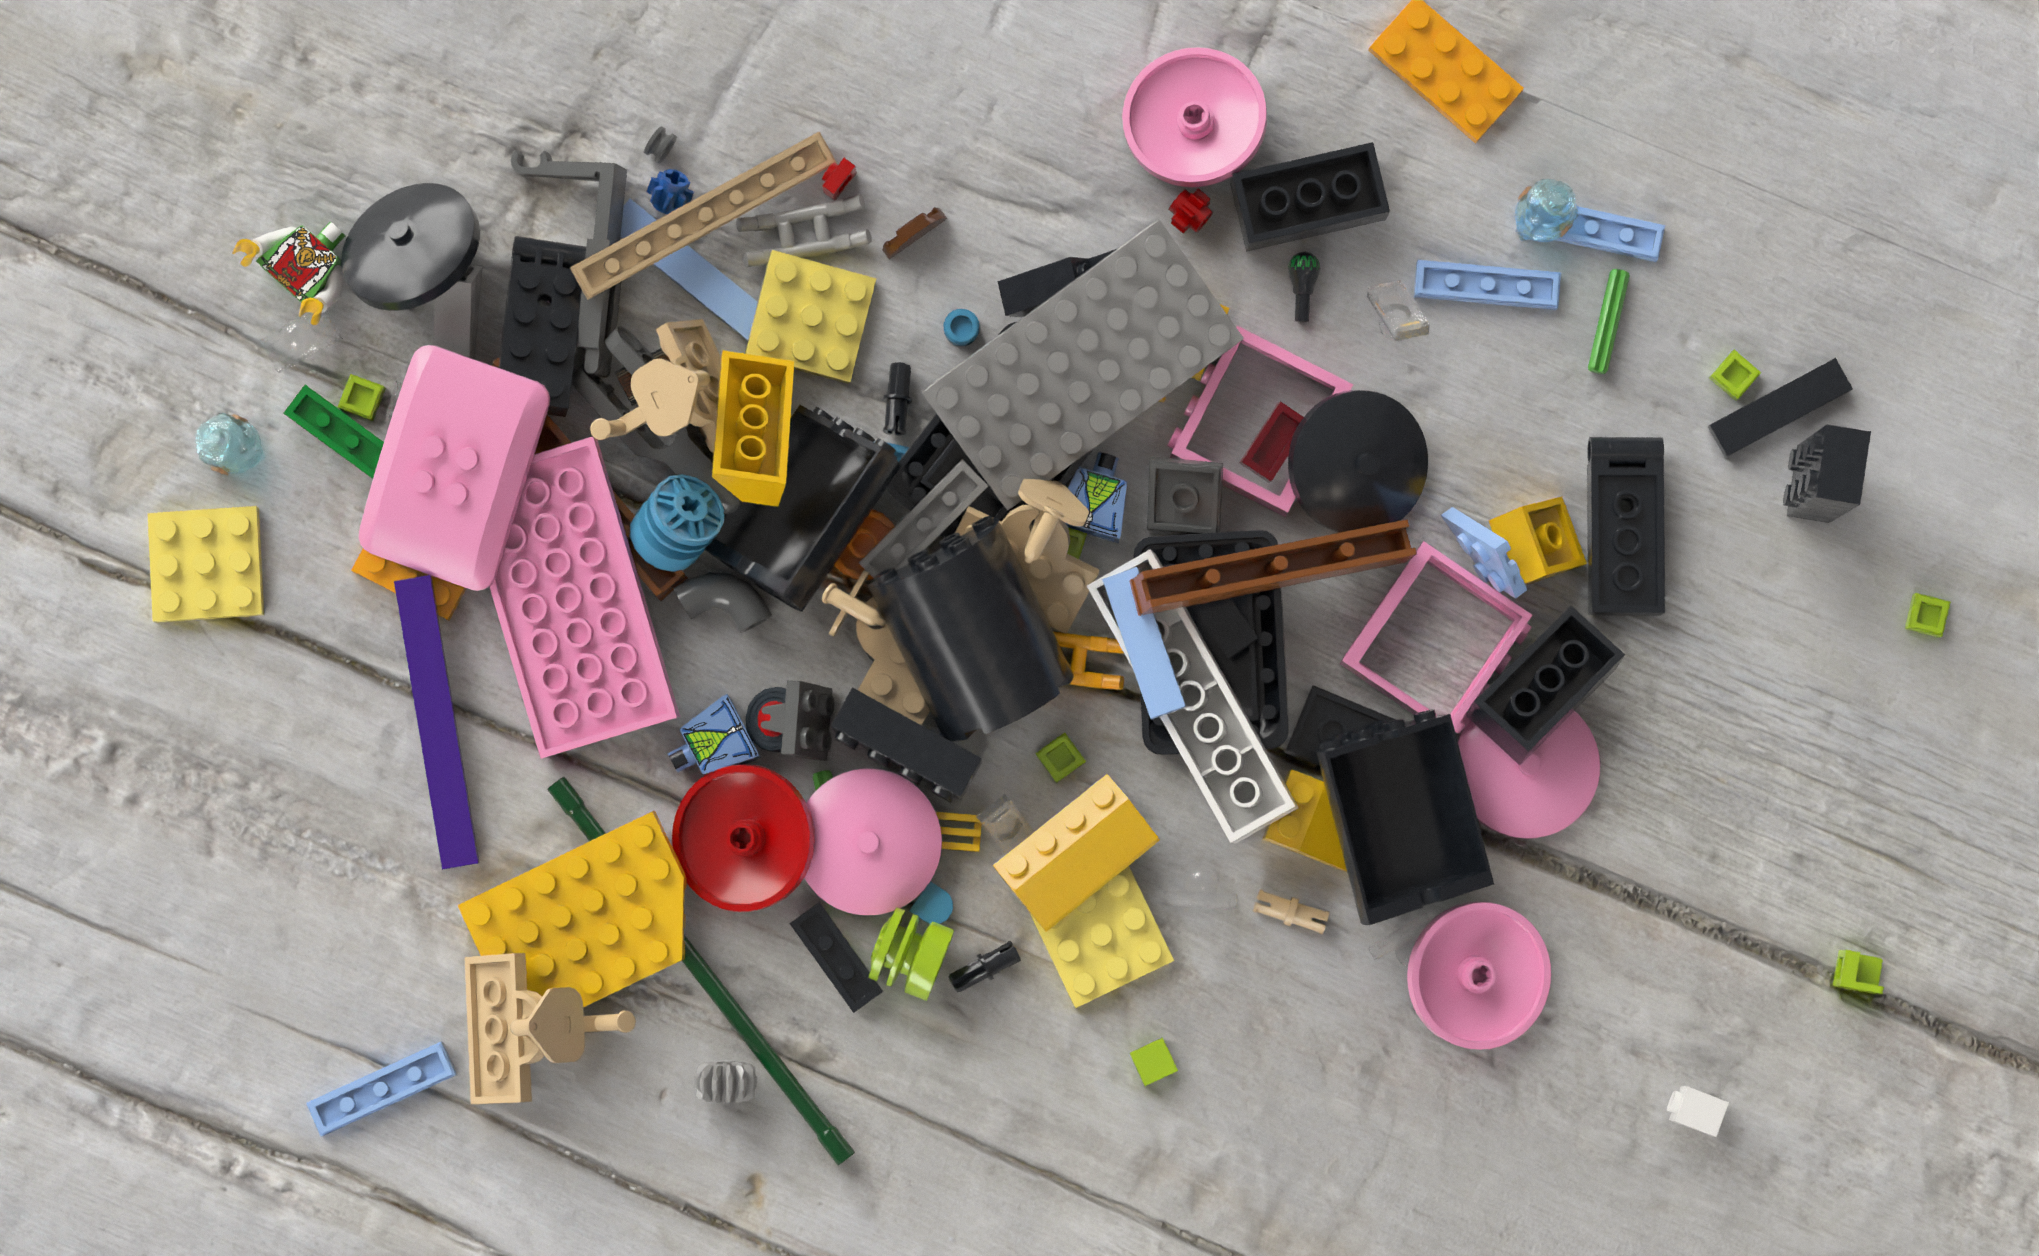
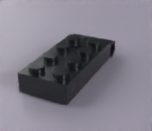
M515 236L498 368L544 385L550 395L547 415L566 417L569 409L582 289L570 267L585 260L586 246ZM538 301H546L549 306L542 307L538 304Z
M1589 437L1587 447L1588 615L1661 616L1665 613L1664 440L1662 437ZM1620 501H1627L1630 504V512H1624L1620 509Z

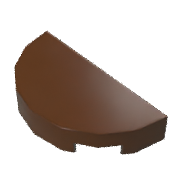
M936 207L927 215L921 213L896 231L897 236L890 241H886L882 251L890 260L948 218L940 208Z

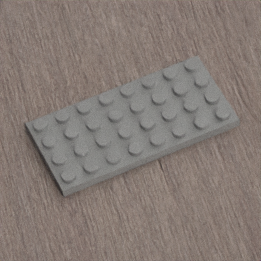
M1158 219L921 391V393L1008 511L1022 501L1018 491L1023 479L1049 481L1244 338Z

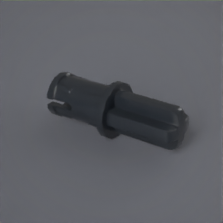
M903 362L891 363L888 393L883 397V401L887 402L883 432L891 435L894 430L895 436L906 434L908 404L912 403V398L909 397L911 366Z
M1008 941L983 956L981 954L976 955L977 960L954 971L948 977L954 990L962 992L986 978L991 981L994 979L993 975L1020 962L1021 958L1013 943Z

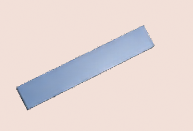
M629 199L623 207L621 239L656 221L653 216L632 199ZM687 245L653 264L748 341L758 302L690 246Z

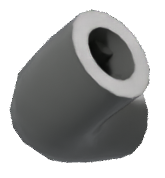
M709 572L688 579L673 588L690 619L713 608L722 609L729 613L740 633H743L760 625L772 616L764 599L752 585L732 574Z

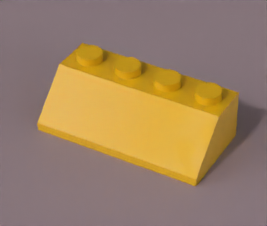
M723 350L721 354L712 478L742 502L778 507L786 486L794 361Z
M1106 774L996 862L993 867L1044 931L1047 932L1159 842L1160 839L1111 777Z

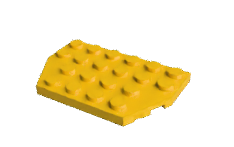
M656 811L647 813L457 905L481 956L525 953L527 990L537 992L543 996L550 988L571 987L576 989L581 995L583 1007L685 959L684 929L686 926V914H684L686 875Z

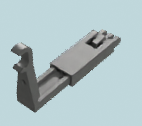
M514 150L511 156V165L521 175L599 182L593 239H587L585 259L620 241L627 169L616 163L552 161L550 153L546 151L539 155L541 161L537 167H524L522 162L525 156L521 151ZM622 281L587 300L583 291L581 294L576 347L586 350L585 371L601 378H607L611 373L612 353L607 348L605 339L617 327Z

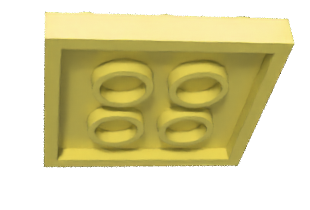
M772 250L745 354L794 361L795 370L849 384L877 278Z
M247 506L147 513L153 622L264 615L259 507Z
M1129 866L1047 932L1031 915L1075 1008L1174 961Z

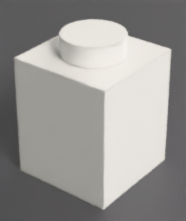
M1681 1086L1680 1091H1674L1667 1106V1111L1671 1112L1669 1121L1708 1136L1717 1137L1729 1102L1688 1086Z

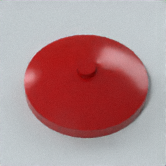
M732 765L706 774L687 791L674 818L672 847L686 875V883L703 900L724 910L749 912L765 909L781 902L800 885L810 867L814 853L815 831L807 803L790 781L765 767Z

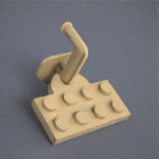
M703 319L667 322L658 327L656 332L660 338L661 349L671 362L661 358L654 359L637 369L631 378V390L639 407L617 420L596 419L591 424V434L597 440H605L609 437L626 435L647 423L654 434L669 436L692 424L693 426L703 428L708 448L714 454L721 356Z
M1023 479L1018 494L1029 505H1021L1006 515L1002 522H999L1050 626L1067 634L1089 593L1087 585L1094 582L1099 574V569L1067 554L1070 535L1066 523L1073 526H1083L1087 520L1089 510L1065 485L1058 481ZM968 506L955 533H959L962 536L973 530L971 525L974 522L989 515Z
M866 570L862 572L850 595L839 590L836 584H830L823 593L822 602L824 604L830 603L841 609L829 635L834 637L847 615L850 614L857 618V638L863 650L875 659L858 691L922 725L930 710L885 622L886 620H884L881 612L876 609L878 606L874 597L870 598L867 602L858 599L869 576V572ZM869 625H880L884 627L881 629H873Z
M525 953L465 957L471 1104L532 1102L530 1064L540 1061L544 1056L551 1063L575 1062L580 1059L584 1052V1032L621 1031L627 1033L635 1027V1016L629 1011H622L619 1014L584 1016L582 997L576 989L571 987L550 988L543 996L537 992L527 990Z

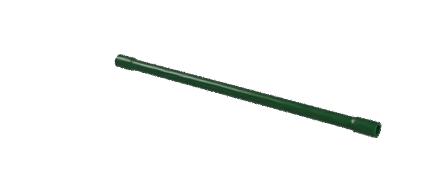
M565 776L547 789L565 814L572 818L589 841L606 834ZM684 934L685 959L682 962L817 1135L821 1145L839 1166L855 1153L853 1148L839 1130L825 1117Z

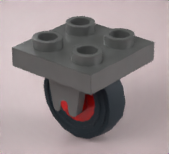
M787 680L786 688L773 687L764 689L755 695L750 702L745 716L746 730L751 740L761 749L771 752H781V754L810 760L827 761L828 751L832 744L829 729L830 716L834 711L835 705L832 696L833 688L803 681Z

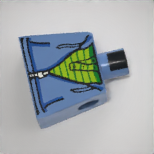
M1098 452L1093 471L1081 467L1077 469L1068 489L1089 510V514L1083 526H1073L1066 523L1069 528L1119 543L1127 481L1114 477L1119 460L1118 457Z
M728 694L719 698L681 727L680 732L687 744L668 753L677 772L697 763L704 776L722 767L743 765L761 758Z

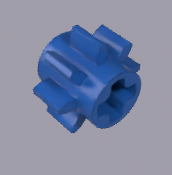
M668 169L664 172L660 171L657 178L651 177L646 191L652 195L650 202L653 207L664 214H669L691 202L694 191L688 189L691 182L688 181L686 175L673 169Z

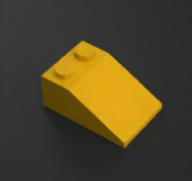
M1291 769L1288 771L1284 783L1299 808L1268 825L1262 840L1347 872L1324 782Z

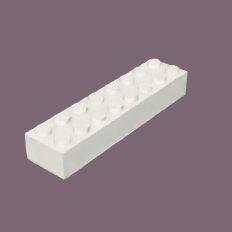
M1151 549L1087 585L1130 664L1131 661L1102 579L1138 567L1140 573L1146 570L1162 568L1163 566L1157 555ZM1186 607L1156 612L1154 615L1186 704L1185 708L1160 716L1230 843L1236 844L1299 807Z

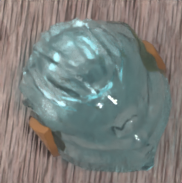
M1541 179L1534 186L1526 187L1520 194L1515 209L1517 232L1522 241L1551 242L1559 237H1563L1573 226L1574 220L1578 217L1576 195L1568 183L1554 179Z
M219 413L210 420L203 422L194 435L199 459L204 464H208L211 470L228 476L229 474L243 473L265 459L257 429L241 416Z

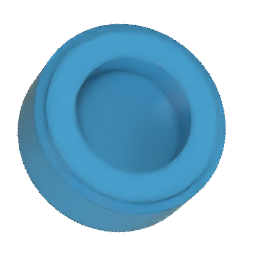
M967 309L953 310L947 315L943 325L947 340L956 346H967L973 343L978 337L980 330L978 318Z

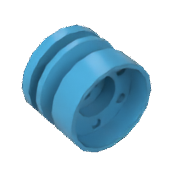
M683 474L669 476L657 485L648 500L643 503L630 523L631 541L638 554L654 567L671 572L685 570L695 563L704 552L706 546L720 532L724 523V508L719 496L713 489L698 478Z

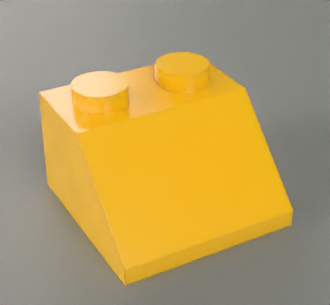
M1563 497L1521 506L1488 520L1492 532L1508 541L1511 550L1506 554L1509 560L1513 559L1517 563L1525 585L1587 564Z

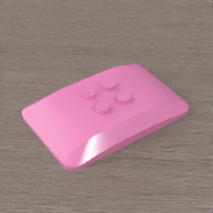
M427 345L420 347L414 353L405 376L368 495L359 530V541L364 550L373 555L471 590L479 591L492 585L499 569L550 405V395L546 387L537 381L438 346Z

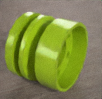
M896 907L893 915L883 925L871 955V971L868 978L878 981L883 968H889L891 970L886 985L891 987L899 974L902 973L907 975L904 992L927 1001L955 930L932 921L925 933L921 935L916 933L919 916L913 914L906 929L900 926L905 910Z

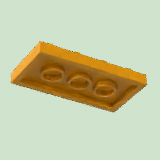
M1411 0L1368 49L1371 54L1475 144L1524 89L1523 86L1423 0Z

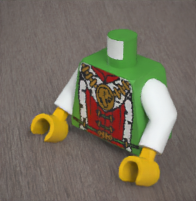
M329 222L316 237L303 225L298 228L287 227L269 232L253 240L241 239L236 243L232 254H236L239 251L247 254L240 263L244 267L249 266L255 256L259 257L256 262L301 302L299 317H302L306 312L313 313L312 325H317L321 314L326 312L341 297L344 280L341 259L332 251L346 235L332 222Z

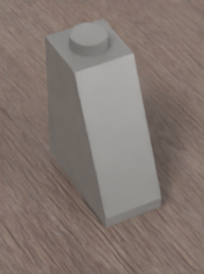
M470 265L455 285L434 299L433 346L475 359L483 266Z

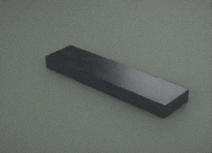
M1834 358L1707 427L1726 458L1850 392L1853 388L1837 359Z

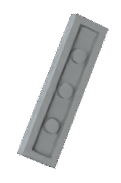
M962 459L859 564L874 579L883 570L895 567L898 570L909 564L907 559L915 553L925 550L988 485Z

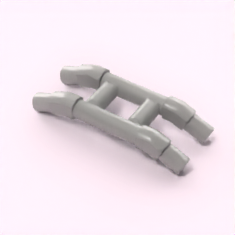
M860 194L805 208L737 218L736 226L738 232L766 231L778 227L782 247L744 253L743 262L745 267L767 266L772 250L800 258H807L833 252H844L871 243L872 236L868 229L831 238L827 220L828 217H838L865 208L863 196ZM813 220L817 241L796 245L792 224Z

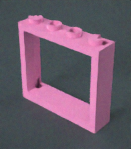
M1236 326L1244 339L1221 355L1216 366L1211 363L1208 365L1200 381L1206 387L1200 398L1193 395L1184 412V415L1190 417L1183 430L1178 427L1175 429L1167 445L1173 449L1170 458L1212 462L1186 448L1240 343L1334 390L1332 395L1349 391L1354 384ZM1223 468V486L1286 517L1296 498L1290 484V479H1288L1281 495L1278 496Z
M1423 541L1416 550L1417 555L1410 559L1339 664L1413 715L1429 710L1359 662L1425 564L1428 563L1513 621L1450 713L1454 730L1460 734L1470 720L1466 716L1467 711L1473 702L1490 686L1487 682L1494 671L1500 675L1511 660L1512 656L1507 654L1513 643L1521 644L1531 630L1532 626L1527 623L1532 614Z

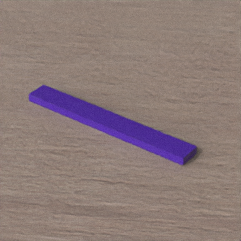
M432 575L394 581L441 867L443 870L478 864L480 862Z

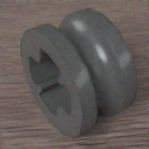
M662 126L654 132L644 149V153L646 155L653 154L655 161L661 163L666 158L677 139V136L674 134L667 135L665 133L666 129Z

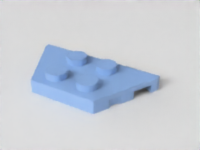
M1453 507L1441 514L1445 523L1456 536L1459 545L1474 561L1475 565H1473V568L1483 582H1491L1499 593L1505 591L1514 598L1527 591L1517 563L1513 559L1509 560L1506 554L1511 550L1507 540Z

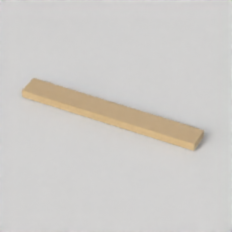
M819 131L570 267L587 300L829 168L832 163L837 162Z

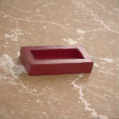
M1281 401L1278 402L1239 463L1268 483L1272 482L1289 455L1293 435L1304 417Z

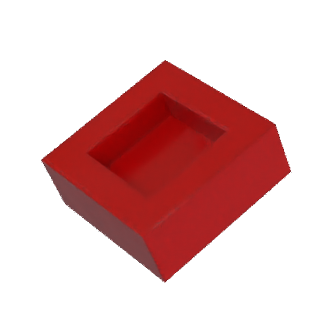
M845 157L839 165L835 162L832 163L822 177L824 181L822 185L823 192L834 201L837 200L857 174L856 166Z

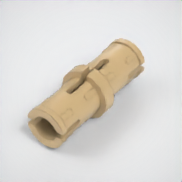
M1261 889L1259 890L1257 899L1271 905L1267 906L1255 902L1253 912L1283 920V924L1291 926L1293 923L1323 934L1326 925L1313 921L1312 918L1327 922L1329 911L1298 903L1299 899L1294 897L1288 900L1264 892Z

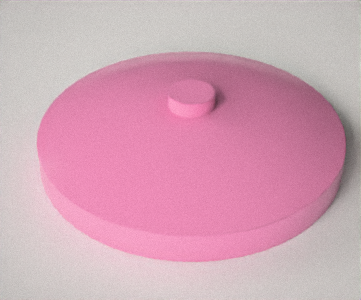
M1185 48L1157 58L1135 78L1124 101L1123 129L1127 144L1134 158L1154 177L1169 184L1183 187L1209 186L1232 177V174L1241 171L1258 152L1267 127L1266 102L1258 80L1238 59L1214 49Z
M1575 711L1521 765L1513 760L1471 720L1465 725L1458 738V745L1477 819L1484 826L1499 834L1513 838L1534 839L1557 833L1576 821L1587 809L1595 795L1600 776L1599 751L1590 728Z
M880 769L852 770L835 776L824 783L807 801L814 824L815 845L812 861L804 878L812 890L828 904L842 911L857 915L885 914L895 911L896 907L902 908L910 903L930 883L941 856V828L932 804L924 793L909 780L895 773Z
M1490 902L1462 903L1437 915L1420 933L1409 958L1407 972L1408 990L1417 1015L1425 1026L1439 1038L1468 1049L1483 1050L1500 1047L1524 1034L1542 1012L1551 984L1549 954L1537 929L1518 912Z

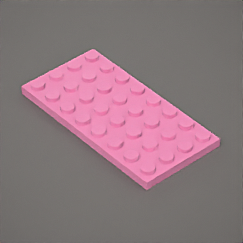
M592 436L535 454L496 578L489 587L540 758H545L680 717L598 440Z

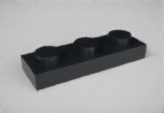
M820 902L789 923L853 1013L884 992L875 980L868 978L869 970Z

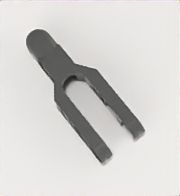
M622 326L616 327L605 339L607 348L631 375L637 369L655 359L644 345L629 330ZM584 364L573 373L572 385L603 419L608 421L617 420L630 412L613 393L615 389L610 384L606 385L600 377L587 373ZM646 423L626 435L619 436L635 455L663 461L676 475L683 474L696 477L708 484L719 496L724 508V514L737 511L744 503L712 478L714 454L708 448L706 439L701 435L700 427L689 424L677 431L675 439L670 446L665 445L650 430Z

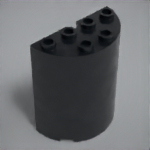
M802 405L798 406L790 418L786 486L779 506L744 502L737 511L724 515V523L720 532L705 548V551L735 572H740L750 579L754 585L799 612H803L901 468V464L894 455L896 450L885 441L878 438L874 443L875 439L862 429L857 427L854 431L851 425L838 417L833 421L834 418L819 407H815L811 411Z
M986 516L977 520L971 525L973 530L962 536L959 533H955L942 539L939 542L941 548L930 555L927 550L915 553L907 559L909 564L898 570L895 567L883 570L875 576L876 581L868 585L942 736L949 741L967 740L980 728H982L984 734H987L1029 715L1060 694L1058 687L1070 684L1074 678L1068 661L997 517Z
M1435 709L1414 714V720L1404 722V719H1398L1390 722L1383 720L1365 725V730L1357 732L1349 730L1333 735L1334 739L1319 743L1320 748L1316 750L1357 912L1362 925L1382 922L1421 909L1423 906L1431 903L1442 902L1494 885L1451 714L1436 716Z

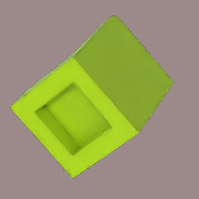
M1838 950L1833 986L1871 994H1883L1884 987L1879 986L1883 960L1879 957L1863 955L1861 952Z

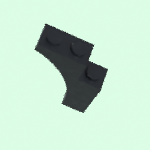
M1115 250L1091 258L1068 257L997 281L1005 316H1026Z

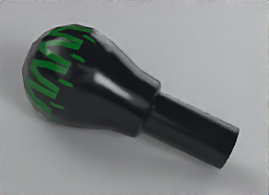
M1304 251L1295 254L1288 265L1293 293L1296 294L1295 322H1309L1310 295L1313 294L1320 272V262L1317 257L1310 252Z

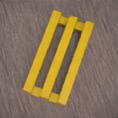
M936 812L938 820L975 823L974 829L940 827L941 834L973 837V844L942 841L941 849L969 852L980 851L982 815Z

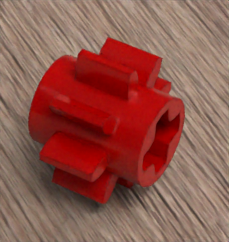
M1199 188L1193 194L1184 189L1168 209L1174 214L1171 218V224L1183 234L1188 228L1196 233L1199 232L1213 214V211L1208 208L1211 198Z

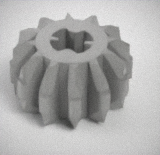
M735 1061L701 1063L697 1067L694 1078L696 1097L706 1102L716 1103L750 1101L755 1096V1089L757 1088L755 1066L750 1063Z

